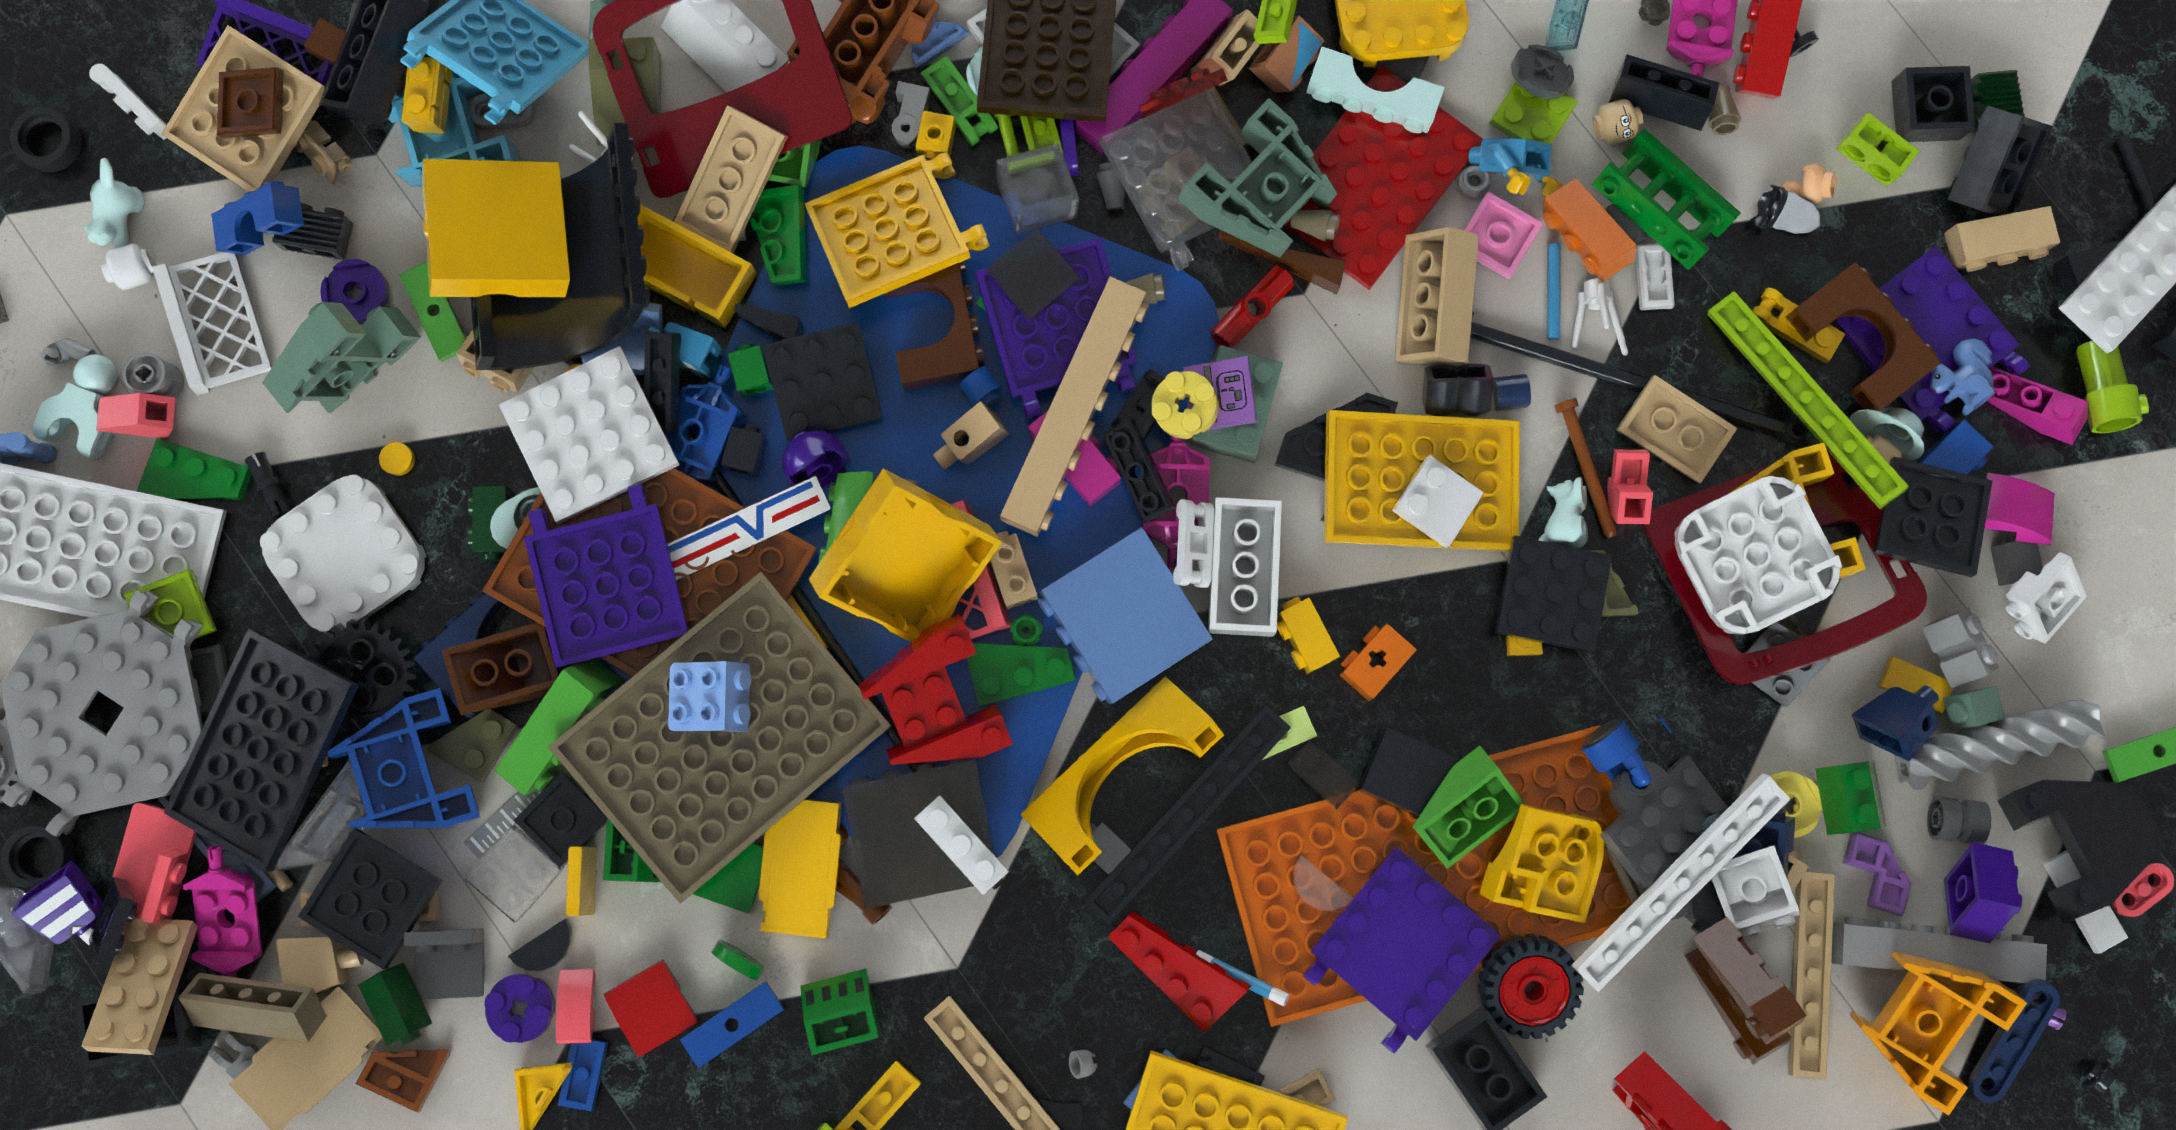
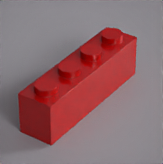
M1752 0L1750 2L1747 12V19L1751 20L1748 32L1743 34L1740 44V51L1744 52L1742 62L1736 66L1733 75V83L1736 84L1735 92L1770 99L1781 97L1802 0Z

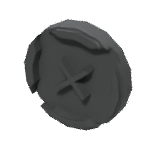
M1535 44L1529 45L1527 49L1522 47L1518 50L1511 63V73L1516 82L1525 91L1540 98H1560L1567 93L1574 80L1571 65L1569 64L1567 67L1563 62L1564 57L1547 46Z

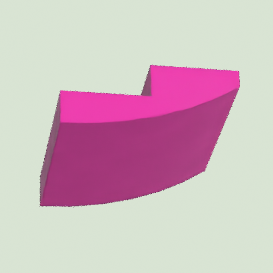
M1987 473L1986 479L1993 482L1985 529L2016 532L2015 541L2051 545L2055 494L2046 488L2022 479Z

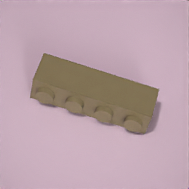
M198 973L178 997L193 1026L303 1042L310 1041L327 1017L314 989L303 986Z

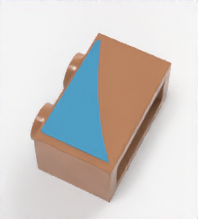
M1299 15L1294 16L1288 43L1265 44L1249 69L1274 93L1292 91L1301 83L1303 78L1301 75L1307 66L1312 64L1319 56V48L1325 40Z

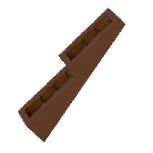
M1222 230L1219 231V240L1272 265H1278L1286 269L1287 272L1337 295L1342 282L1345 261L1287 249L1279 258Z

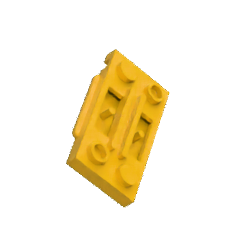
M804 799L765 832L759 899L763 901L762 911H764V919L761 922L760 931L825 939L829 937L831 910L835 906L841 847L839 829L842 803Z

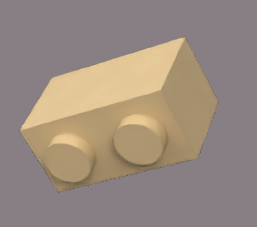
M1248 9L1229 21L1197 64L1219 86L1235 79L1260 45L1254 38L1258 19Z

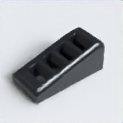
M739 303L735 305L734 311L742 321L777 340L802 335L804 326L799 317Z

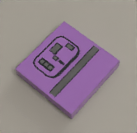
M1248 356L1183 367V371L1195 372L1204 376L1216 391L1219 401V412L1215 422L1208 430L1257 422L1251 366ZM1187 397V406L1189 409H1192L1193 404L1189 401L1190 397Z

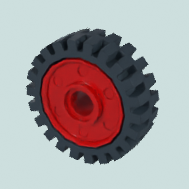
M1525 934V938L1516 935L1512 936L1513 941L1511 942L1505 939L1500 942L1501 948L1499 950L1494 947L1489 952L1492 957L1490 960L1484 959L1482 963L1484 971H1479L1478 978L1481 984H1478V991L1481 995L1480 999L1483 1006L1489 1011L1496 1023L1513 1036L1518 1034L1523 1039H1529V1035H1531L1534 1039H1541L1542 1033H1546L1548 1036L1556 1034L1554 1028L1558 1026L1561 1030L1567 1026L1565 1020L1567 1018L1573 1020L1576 1016L1573 1009L1575 1007L1580 1009L1582 1003L1579 995L1584 993V988L1580 983L1583 982V978L1571 966L1575 962L1574 959L1558 943L1542 935L1536 937L1534 934ZM1537 981L1534 989L1527 992L1524 991L1525 986L1529 982Z

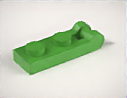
M947 55L920 73L921 78L950 116H955L957 127L971 146L980 141L979 137L985 133L991 134L998 129L995 120L989 113H977L976 94ZM977 115L980 122L972 127L967 120Z

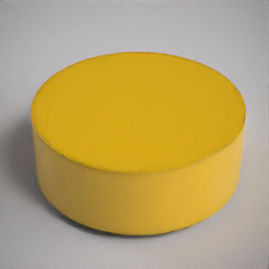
M392 442L381 450L379 463L387 473L394 476H403L412 470L415 464V455L403 443Z

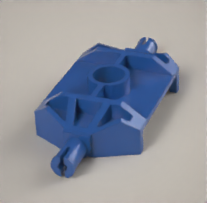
M719 365L713 383L708 382L707 385H687L681 388L679 393V431L671 434L664 433L680 464L675 469L700 483L716 482L717 477L712 474L728 438L731 426H733L737 415L742 417L744 414L743 410L725 392L732 369L723 365ZM698 424L700 426V435L697 439L690 441L687 436L688 430L692 425Z

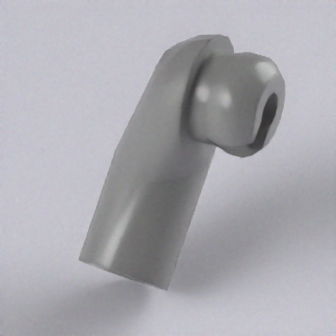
M64 338L43 349L41 359L47 365H57L73 358L79 360L88 355L96 354V352L72 339Z

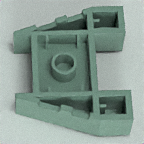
M1268 98L1248 119L1239 134L1260 155L1232 184L1206 162L1185 184L1177 199L1201 221L1280 258L1293 242L1281 229L1309 199L1321 210H1325L1335 198L1337 192L1326 174L1322 175L1312 158L1314 156L1308 145L1305 146L1297 133L1299 129L1294 120Z
M320 302L310 309L309 316L301 323L262 383L286 413H290L300 401H319L325 410L331 413L350 398L348 395L362 381L368 384L377 376L373 371L385 362L393 365L421 336L398 308L377 307L367 314V320L360 326L343 303Z

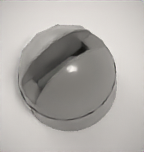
M1077 1050L1070 1053L1069 1067L1075 1078L1088 1077L1095 1072L1097 1063L1093 1064L1092 1059L1096 1057L1095 1054L1090 1050Z

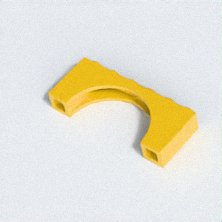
M1165 676L1020 815L1078 876L1102 853L1094 841L1091 831V808L1099 787L1115 767L1140 751L1159 746L1183 748L1201 758L1224 734L1206 712Z

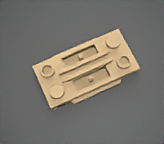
M340 986L320 1002L327 1017L309 1042L273 1037L253 1055V1063L229 1084L270 1130H284L300 1114L308 1113L362 1063L363 1057L383 1039L377 1025Z

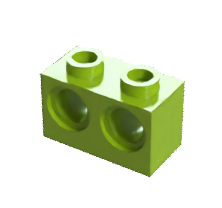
M1869 112L1851 128L1836 148V150L1886 187L1904 173L1920 152V150Z

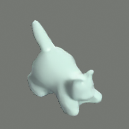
M102 158L100 160V179L92 185L90 192L93 205L92 222L85 226L84 230L89 232L88 239L91 243L105 246L113 241L115 247L119 248L129 244L127 218L129 213H140L144 206L142 192L137 187H129L123 182L114 180L111 164L108 159Z
M1578 477L1574 483L1571 480H1566L1556 486L1547 487L1550 495L1555 499L1556 506L1545 527L1544 534L1538 540L1579 549L1588 541V528L1584 518L1581 516L1587 505L1586 486H1583L1582 478Z

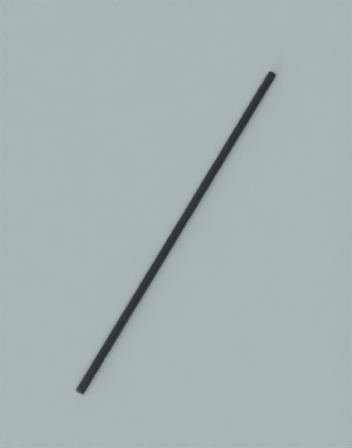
M689 428L687 436L690 441H693L697 437ZM716 466L712 475L717 477L716 482H712L721 495L745 507ZM797 584L791 595L826 644L830 654L859 687L864 678L804 591ZM876 695L869 697L868 699L891 725L885 731L894 746L902 743L894 721ZM922 762L907 764L932 801L940 795L955 811ZM1001 879L992 887L993 890L1004 884V880Z

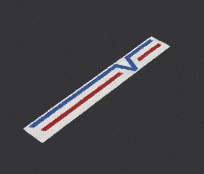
M814 476L669 543L668 546L675 573L681 572L686 575L694 573L698 570H692L684 563L688 562L691 566L697 567L705 562L706 557H709V561L705 566L707 567L732 555V550L737 553L830 510L831 507L817 477ZM676 576L677 580L683 578V576Z

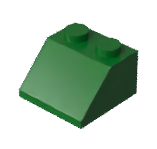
M1874 760L1815 768L1827 835L1855 833L1886 827Z

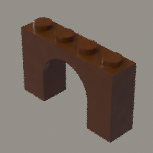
M965 260L885 293L886 298L922 291L933 292L945 298L955 312L953 326L947 336L941 341L926 347L896 352L901 384L904 391L963 380L980 366H985L982 347H975L973 335L979 334L976 316H969L967 304L973 303L970 285H963L961 273L967 272Z
M1855 262L1786 316V319L1806 342L1831 322L1841 317H1859L1873 324L1880 332L1884 342L1883 360L1875 372L1850 390L1849 393L1863 410L1881 411L1941 364V362L1937 358L1934 348L1930 344L1923 342L1917 335L1912 322L1902 317L1894 308L1892 299L1886 293L1881 292L1872 282L1873 279L1866 269L1859 267Z

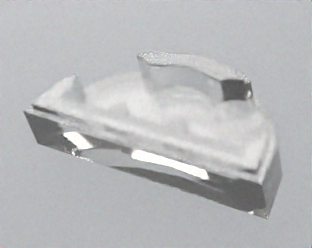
M1302 855L1299 856L1294 866L1293 880L1296 892L1306 904L1318 910L1333 911L1345 907L1354 899Z

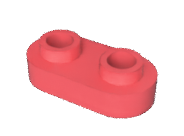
M2150 863L2110 905L2111 908L2121 916L2136 917L2143 914L2171 892L2174 886L2173 873L2163 864ZM2150 874L2154 877L2152 886L2148 883V876ZM2124 894L2129 898L2127 905H2124L2122 902Z

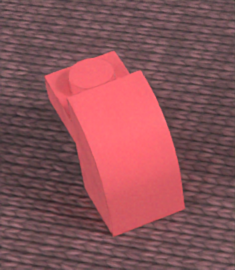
M1614 449L1612 475L1608 477L1607 496L1610 514L1617 524H1650L1653 492L1647 486L1650 453L1647 450Z

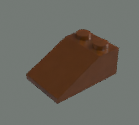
M538 622L441 650L461 715L543 697L559 676L544 627Z

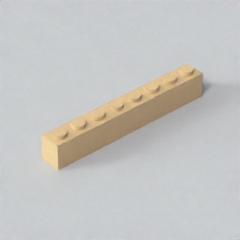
M1111 276L1109 277L1000 515L1001 521L1038 537L1041 529L1044 531L1048 530L1054 513L1050 511L1055 499L1061 501L1068 485L1067 482L1063 481L1068 469L1075 470L1082 454L1077 451L1082 439L1089 440L1095 423L1091 421L1095 410L1102 411L1109 393L1104 390L1109 380L1115 382L1121 370L1122 363L1118 362L1123 350L1129 352L1136 334L1131 332L1136 321L1142 323L1147 313L1149 304L1145 303V291Z

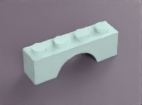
M1321 47L1306 93L1311 94L1314 99L1320 102L1328 103L1332 101L1341 104L1344 109L1350 112L1359 113L1362 111L1371 114L1376 120L1383 123H1390L1392 121L1404 125L1406 130L1413 133H1428L1445 87L1413 77L1407 85L1391 92L1376 91L1367 87L1358 78L1354 70L1352 56Z

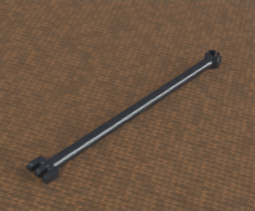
M1471 322L1470 338L1638 392H1642L1650 378ZM1673 386L1719 417L1780 436L1781 441L1788 446H1797L1808 438L1806 435L1809 433V429L1800 419H1791L1786 422ZM1793 426H1797L1800 428V436H1795L1793 434Z

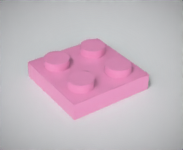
M1487 191L1464 231L1479 234L1477 262L1510 280L1543 223Z

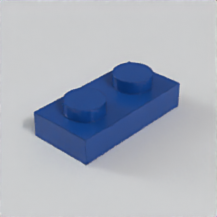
M592 1039L591 1043H571L567 1063L572 1062V1069L562 1084L558 1106L591 1112L595 1110L608 1042Z

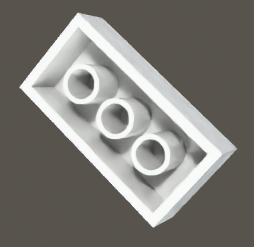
M1216 497L1213 503L1212 578L1209 585L1207 631L1212 634L1273 637L1277 631L1282 501Z

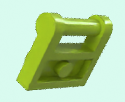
M993 114L994 119L998 120L1007 153L1005 162L1008 170L1014 171L1026 165L1063 157V150L1054 118L1020 116L1029 151L1019 153L1010 118L1012 115Z

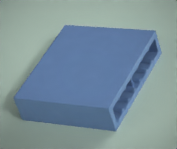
M1142 527L1038 592L1041 596V599L1038 600L1041 609L1047 617L1053 615L1059 625L1056 628V632L1065 645L1069 643L1072 645L1077 653L1073 657L1082 673L1089 672L1095 682L1091 685L1094 693L1101 702L1106 699L1108 704L1115 703L1213 640L1180 586L1174 583L1173 575Z

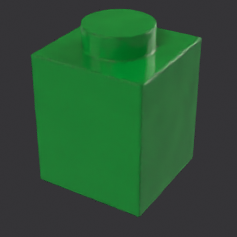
M744 344L735 348V352L728 354L737 391L742 398L773 390L764 353L760 345Z

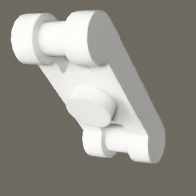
M1181 499L1176 506L1179 530L1177 566L1173 571V581L1177 585L1187 586L1189 583H1193L1195 587L1207 588L1212 578L1214 506L1211 503L1200 502L1196 505L1191 500ZM1195 518L1198 520V526L1194 525ZM1193 561H1197L1195 570H1192Z

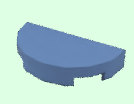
M935 20L933 29L926 41L922 44H912L911 56L917 72L968 37V31L959 23Z

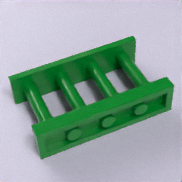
M1644 128L1622 152V155L1628 160L1620 168L1610 162L1591 185L1689 270L1710 249L1702 242L1711 232L1718 238L1737 219L1741 212ZM1637 168L1652 180L1644 190L1629 178ZM1661 190L1676 201L1669 211H1666L1653 199ZM1685 211L1701 223L1693 233L1678 221Z

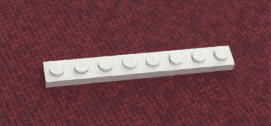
M1762 773L1571 966L1593 989L1599 992L1742 849L1790 798L1769 775Z

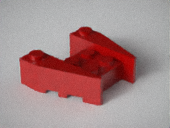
M960 614L927 627L910 645L896 653V656L880 670L877 669L859 684L863 699L882 692L902 743L886 749L891 765L979 758L1013 744L996 704L967 716L963 713L945 668L947 665L977 654Z
M1645 1051L1614 1078L1618 1085L1612 1091L1627 1109L1645 1126V1130H1732L1723 1120L1716 1122Z

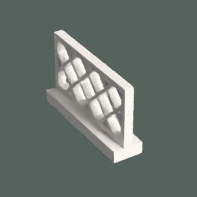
M222 252L167 267L166 264L152 267L189 388L196 396L210 392L209 388L269 372L272 369L236 254ZM230 261L233 270L226 281L211 274L217 264ZM194 271L202 276L192 290L182 285L179 274ZM208 278L223 285L214 300L200 294ZM235 278H236L238 287L232 284V283L234 282ZM229 289L241 294L242 300L236 310L221 304ZM184 292L190 294L188 299H186ZM196 298L211 304L203 319L192 315L190 312V307ZM217 308L232 315L224 330L209 323ZM244 308L246 310L247 316L241 314ZM238 318L250 323L251 330L245 340L230 333ZM194 322L199 324L197 329L195 328ZM206 327L221 334L212 349L201 345L199 341ZM226 338L242 344L233 360L218 353ZM253 338H255L257 346L251 344ZM247 348H250L260 354L262 364L246 367L239 362ZM203 351L208 353L206 359L204 357ZM215 357L230 364L224 375L211 378L208 368Z

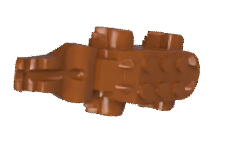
M838 0L842 4L823 31V35L852 112V124L856 121L869 124L874 122L885 105L884 96L890 85L889 81L886 80L888 74L908 43H924L933 29L939 10V4L935 0ZM796 39L787 52L789 58L787 64L796 60L799 56L800 50Z

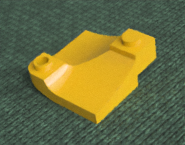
M1521 804L1514 826L1504 847L1493 863L1488 862L1479 894L1492 902L1520 907L1528 912L1585 923L1604 856V841L1600 837L1602 833L1600 825L1586 816L1573 813L1569 815ZM1582 828V833L1578 836V832Z

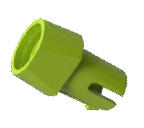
M2094 341L2079 346L2076 352L2087 392L2085 401H2088V423L2091 432L2111 433L2140 423L2142 421L2141 414L2149 413L2148 400L2145 394H2138L2137 385L2128 384L2119 347L2117 346L2113 351L2105 353Z

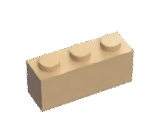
M2051 206L1959 223L1944 233L1952 265L1955 269L1966 267L1967 272L1985 268L1987 263L1996 261L1998 266L2007 265L2018 261V257L2027 255L2029 260L2038 259L2049 255V250L2060 243Z

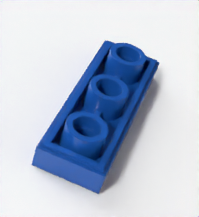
M765 981L680 1039L697 1068H700L785 1010L768 982ZM730 1018L738 1021L737 1030L729 1028L728 1021Z

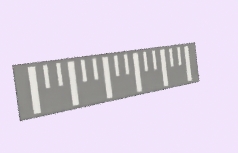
M557 768L551 774L553 775L552 781L561 773ZM535 790L526 796L518 791L468 837L464 843L480 859L516 825L513 820L542 791Z

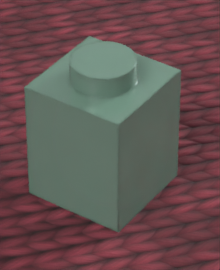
M1997 686L1970 690L1943 698L1952 730L1980 726L2005 718Z

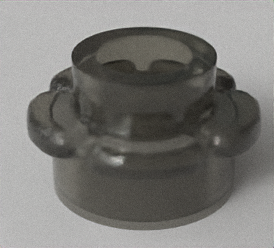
M1642 0L1639 16L1643 21H1648L1649 25H1660L1663 20H1667L1670 16V4L1668 0ZM1655 8L1657 13H1653L1652 9Z

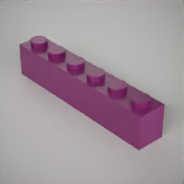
M1185 0L1182 4L1184 8L1177 15L1171 14L1162 24V31L1155 38L1150 36L1141 46V53L1134 60L1130 58L1122 65L1118 72L1120 75L1113 83L1109 81L1106 122L1077 120L1076 133L1100 154L1105 156L1220 35L1232 19L1233 9L1222 0Z

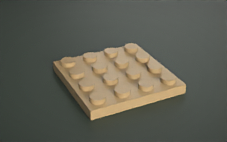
M227 25L163 130L162 135L248 192L256 191L263 187L264 183L274 181L318 109L325 86ZM278 67L283 70L281 134L232 138L218 136L219 72Z

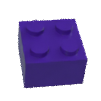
M1972 842L1944 878L1950 935L1990 944L1999 932L2005 929L2006 924L2014 914L2019 913L2022 906V896L2018 893V867L2014 863L2013 851Z

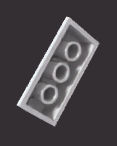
M730 0L680 1L671 5L661 25V29L725 93L777 71L787 65L789 60Z

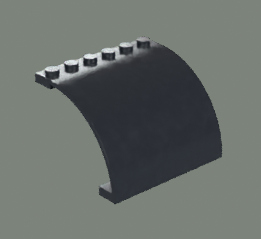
M614 123L607 138L608 149L604 154L586 168L561 179L570 274L566 297H516L506 294L470 297L476 370L531 368L584 356L613 343L626 334L634 326L643 309L648 307L650 291L648 287H644L643 278L646 274L647 262L646 257L641 256L640 246L643 244L644 233L643 227L638 226L637 219L640 213V198L635 196L634 190L637 183V168L632 166L631 157L634 154V139L629 137L628 124Z

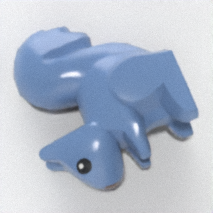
M1975 338L1963 340L1955 346L1953 351L1954 362L1959 368L1957 371H1951L1942 363L1930 371L1932 374L1930 380L1931 390L1934 393H1943L1948 390L1949 393L1944 400L1945 403H1949L1957 397L1961 398L1965 403L1962 414L1965 417L1995 394L1993 376L1987 367L1992 363L1990 357L1992 352L1987 347V344Z

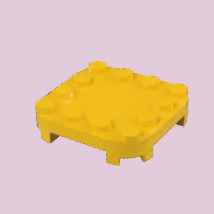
M1335 0L1341 35L1339 40L1343 53L1347 51L1353 58L1364 62L1363 67L1375 68L1377 61L1435 55H1437L1438 62L1450 59L1451 54L1460 48L1464 42L1468 31L1469 16L1466 0Z

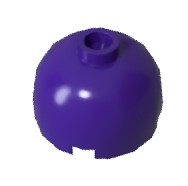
M804 431L797 434L785 449L782 468L791 487L816 476L822 490L830 486L831 482H836L837 473L847 472L844 465L847 462L850 464L851 459L837 437L825 431Z

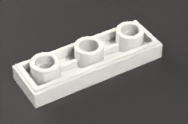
M2067 850L2043 863L2056 888L2082 878ZM2110 905L2075 919L2094 953L2100 954L2128 938Z

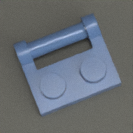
M20 432L0 434V463L18 466V461L36 459L41 463L50 464L57 458V450L47 443L38 444L33 442L27 435Z

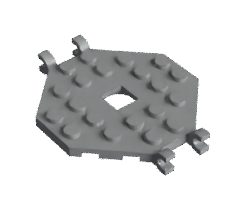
M136 590L130 600L129 610L36 630L0 686L18 775L17 783L5 792L1 801L11 808L15 807L17 803L25 806L33 790L40 793L62 808V811L45 828L46 831L55 837L60 836L61 833L69 835L80 815L172 795L204 726L199 706L202 704L197 680L193 679L190 660L192 659L190 645L204 626L194 619L189 621L180 619L174 630V635L146 618L149 611L160 598L149 590L145 592ZM98 691L124 707L107 734L85 719V711Z

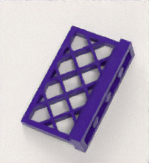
M245 0L213 1L218 6L196 62L197 65L201 67L204 65L218 42L217 38H220L223 33L221 27L226 15L235 19L239 28L238 31L250 38L249 33L257 29H263L268 42L261 44V46L266 49L271 48L273 54L281 59L282 56L277 45L291 40L297 53L283 60L291 64L300 59L306 75L314 80V77L317 76L316 81L324 86L326 85L333 66L323 61L321 67L311 71L306 56L310 55V53L306 49L302 50L301 45L304 46L313 27ZM243 22L248 23L250 25L245 27ZM272 33L279 37L274 39Z

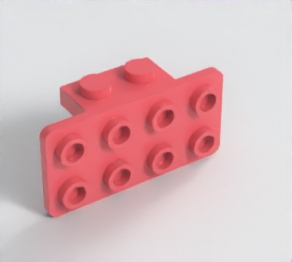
M139 802L132 807L113 877L127 880L131 892H133L134 902H137L134 918H140V920L150 923H156L163 919L172 920L197 832L165 814L164 808Z

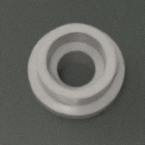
M1475 165L1466 167L1458 178V186L1461 192L1473 198L1484 195L1491 183L1489 173L1481 172L1479 166ZM1470 178L1477 179L1479 186H1471L1468 180Z

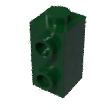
M506 486L473 487V496L468 498V512L472 516V529H469L467 534L468 546L472 548L473 553L483 557V561L500 562L507 550L497 544L492 537L490 529L491 519L496 509L505 501L514 497V491Z
M404 962L382 970L358 984L386 1046L401 1041L403 1046L422 1037L420 1030L432 1024Z

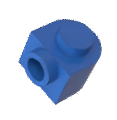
M986 366L973 371L960 383V389L973 407L980 401L988 406L992 405L1000 398L999 393L1002 391V387Z

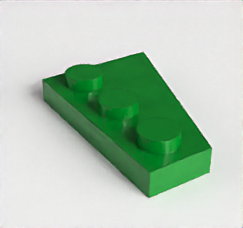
M797 184L763 190L749 220L761 244L760 251L771 283L776 286L807 282L804 188Z
M973 643L977 654L966 658L979 707L1076 681L1067 648Z

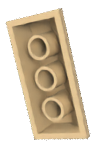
M1445 227L1406 235L1395 362L1425 365L1468 363L1479 234L1453 227Z

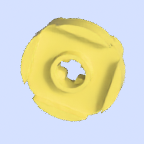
M1174 371L1169 373L1158 385L1152 398V415L1167 434L1180 439L1192 438V435H1196L1201 431L1203 433L1207 431L1215 422L1219 412V401L1216 391L1204 376L1195 372ZM1185 397H1190L1189 401L1193 404L1192 409L1186 408L1183 413L1179 412L1178 402L1184 400Z
M1790 771L1769 775L1784 793L1795 801V804L1791 807L1793 812L1789 814L1786 811V816L1795 817L1794 838L1810 833L1819 822L1817 820L1820 816V811H1822L1817 785L1808 777Z

